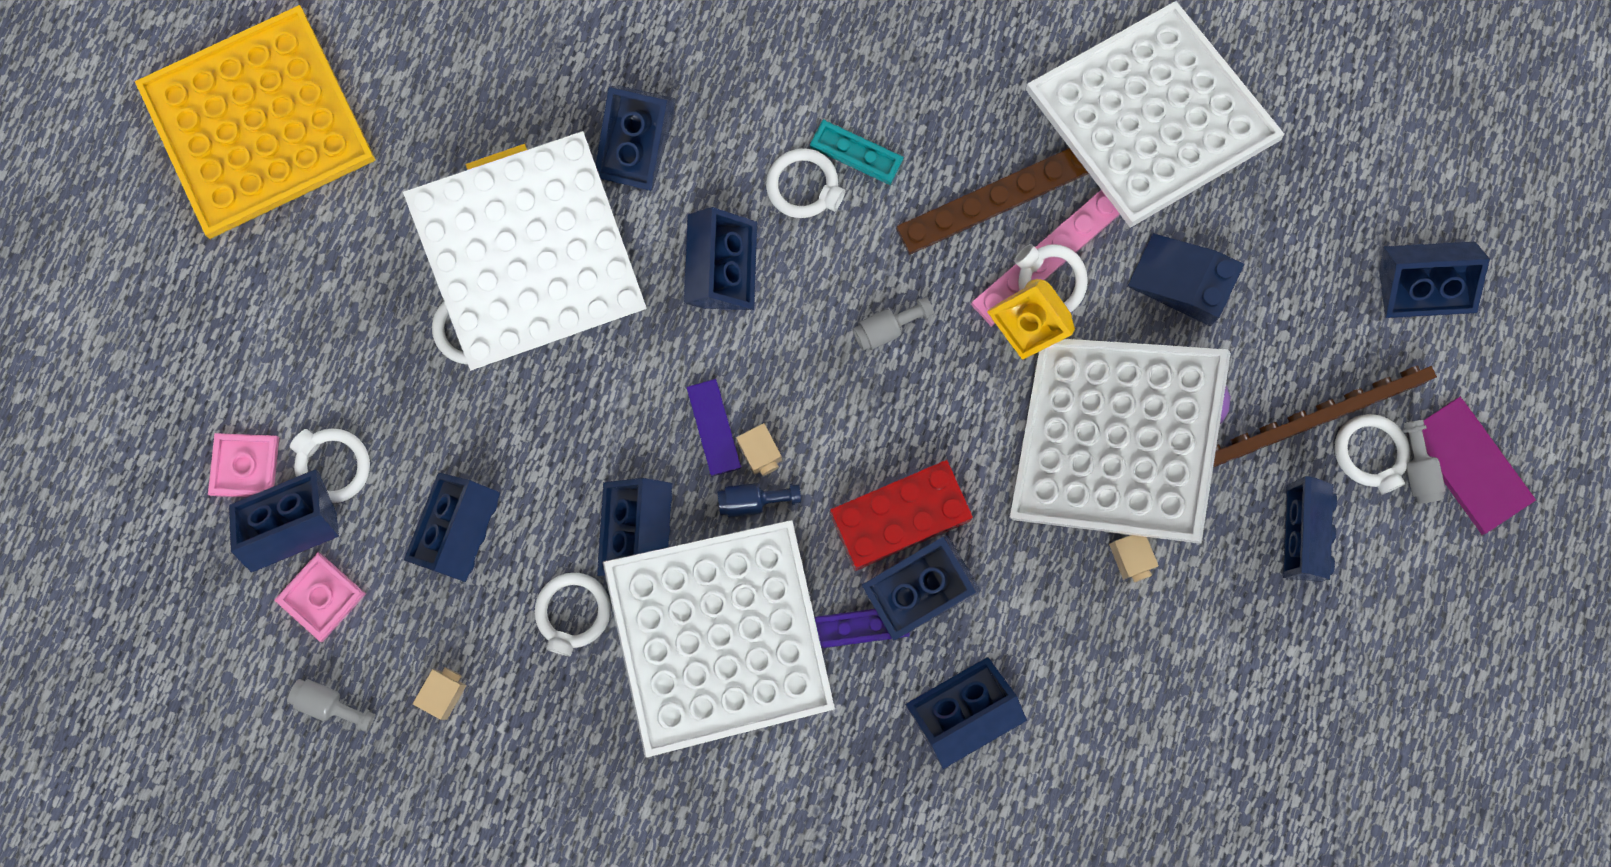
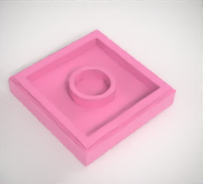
M215 433L208 495L247 498L273 487L275 484L279 437Z
M318 552L274 601L318 641L323 642L366 593L325 556Z

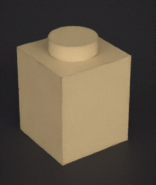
M764 423L736 437L737 443L754 475L761 472L762 476H765L779 468L777 463L782 461V456Z
M1130 535L1109 544L1123 580L1132 577L1133 581L1137 582L1152 576L1150 570L1159 566L1147 537Z
M444 667L443 671L432 669L413 705L440 720H447L467 685L461 683L459 680L462 676L446 667Z

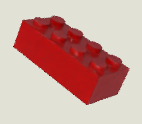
M947 460L830 509V516L854 571L955 529L973 519Z

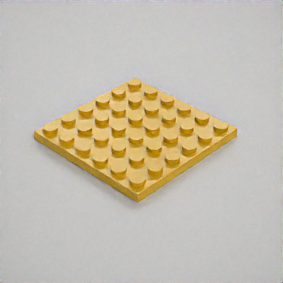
M300 5L135 81L202 230L209 239L376 161L312 26Z

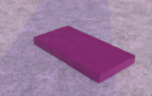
M1461 396L1423 420L1424 425L1427 427L1422 430L1427 454L1430 457L1439 459L1445 485L1481 535L1488 533L1536 501Z

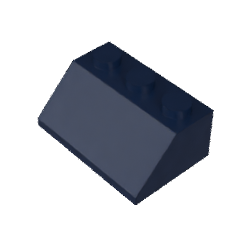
M714 207L688 214L684 304L703 309L754 310L757 221Z
M1476 241L1384 246L1379 273L1385 318L1477 313L1490 258Z
M317 469L229 505L231 552L251 573L339 537L337 513Z
M438 472L404 561L466 582L469 574L474 569L479 547L485 540L486 529L491 516L497 509L500 492L468 479Z
M1304 476L1286 486L1284 579L1323 582L1330 580V575L1334 573L1335 559L1331 556V544L1334 543L1336 538V527L1332 525V514L1337 507V495L1333 493L1334 484L1314 477Z
M648 478L603 482L597 576H606L603 562L668 548L672 503L671 482Z
M989 657L905 704L943 769L1027 721L1017 695Z

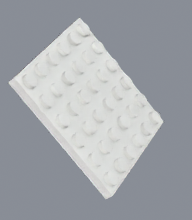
M1177 1L1028 83L1026 87L1028 94L1130 228L1281 141L1284 136L1283 131Z
M583 131L403 192L470 371L647 309Z
M1063 339L1039 351L1010 518L1016 521L1201 544L1231 354L1229 350Z
M792 520L603 562L646 758L835 709Z

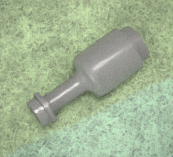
M927 297L917 299L916 306L899 314H893L891 310L886 309L858 322V326L853 328V333L863 351L868 348L873 350L898 338L901 335L900 328L902 325L921 316L928 319L930 315L934 314V310Z
M1423 419L1403 423V432L1409 433L1414 454L1413 460L1407 463L1406 468L1412 496L1416 497L1418 504L1444 500L1443 492L1446 489L1438 458L1430 457L1427 454L1422 432L1427 427L1424 425Z
M298 679L288 695L287 703L292 704L293 709L321 721H328L332 716H337L356 724L358 731L368 732L375 719V714L371 713L370 710L366 709L362 713L341 704L338 691L310 679L306 681Z

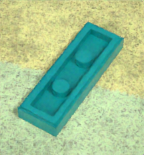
M824 119L810 143V148L888 185L892 184L904 160L903 156Z

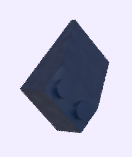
M620 85L608 87L595 165L600 179L650 191L653 190L671 129L676 98Z
M1153 233L1127 287L1211 327L1220 318L1245 264L1216 250Z
M949 536L939 538L862 584L893 641L981 592Z

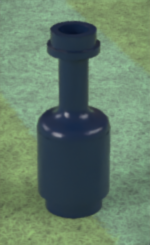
M758 483L726 486L725 490L717 491L720 516L728 515V518L761 514L765 504L791 501L792 505L801 503L799 484L793 485V483L790 484L788 489L763 491Z

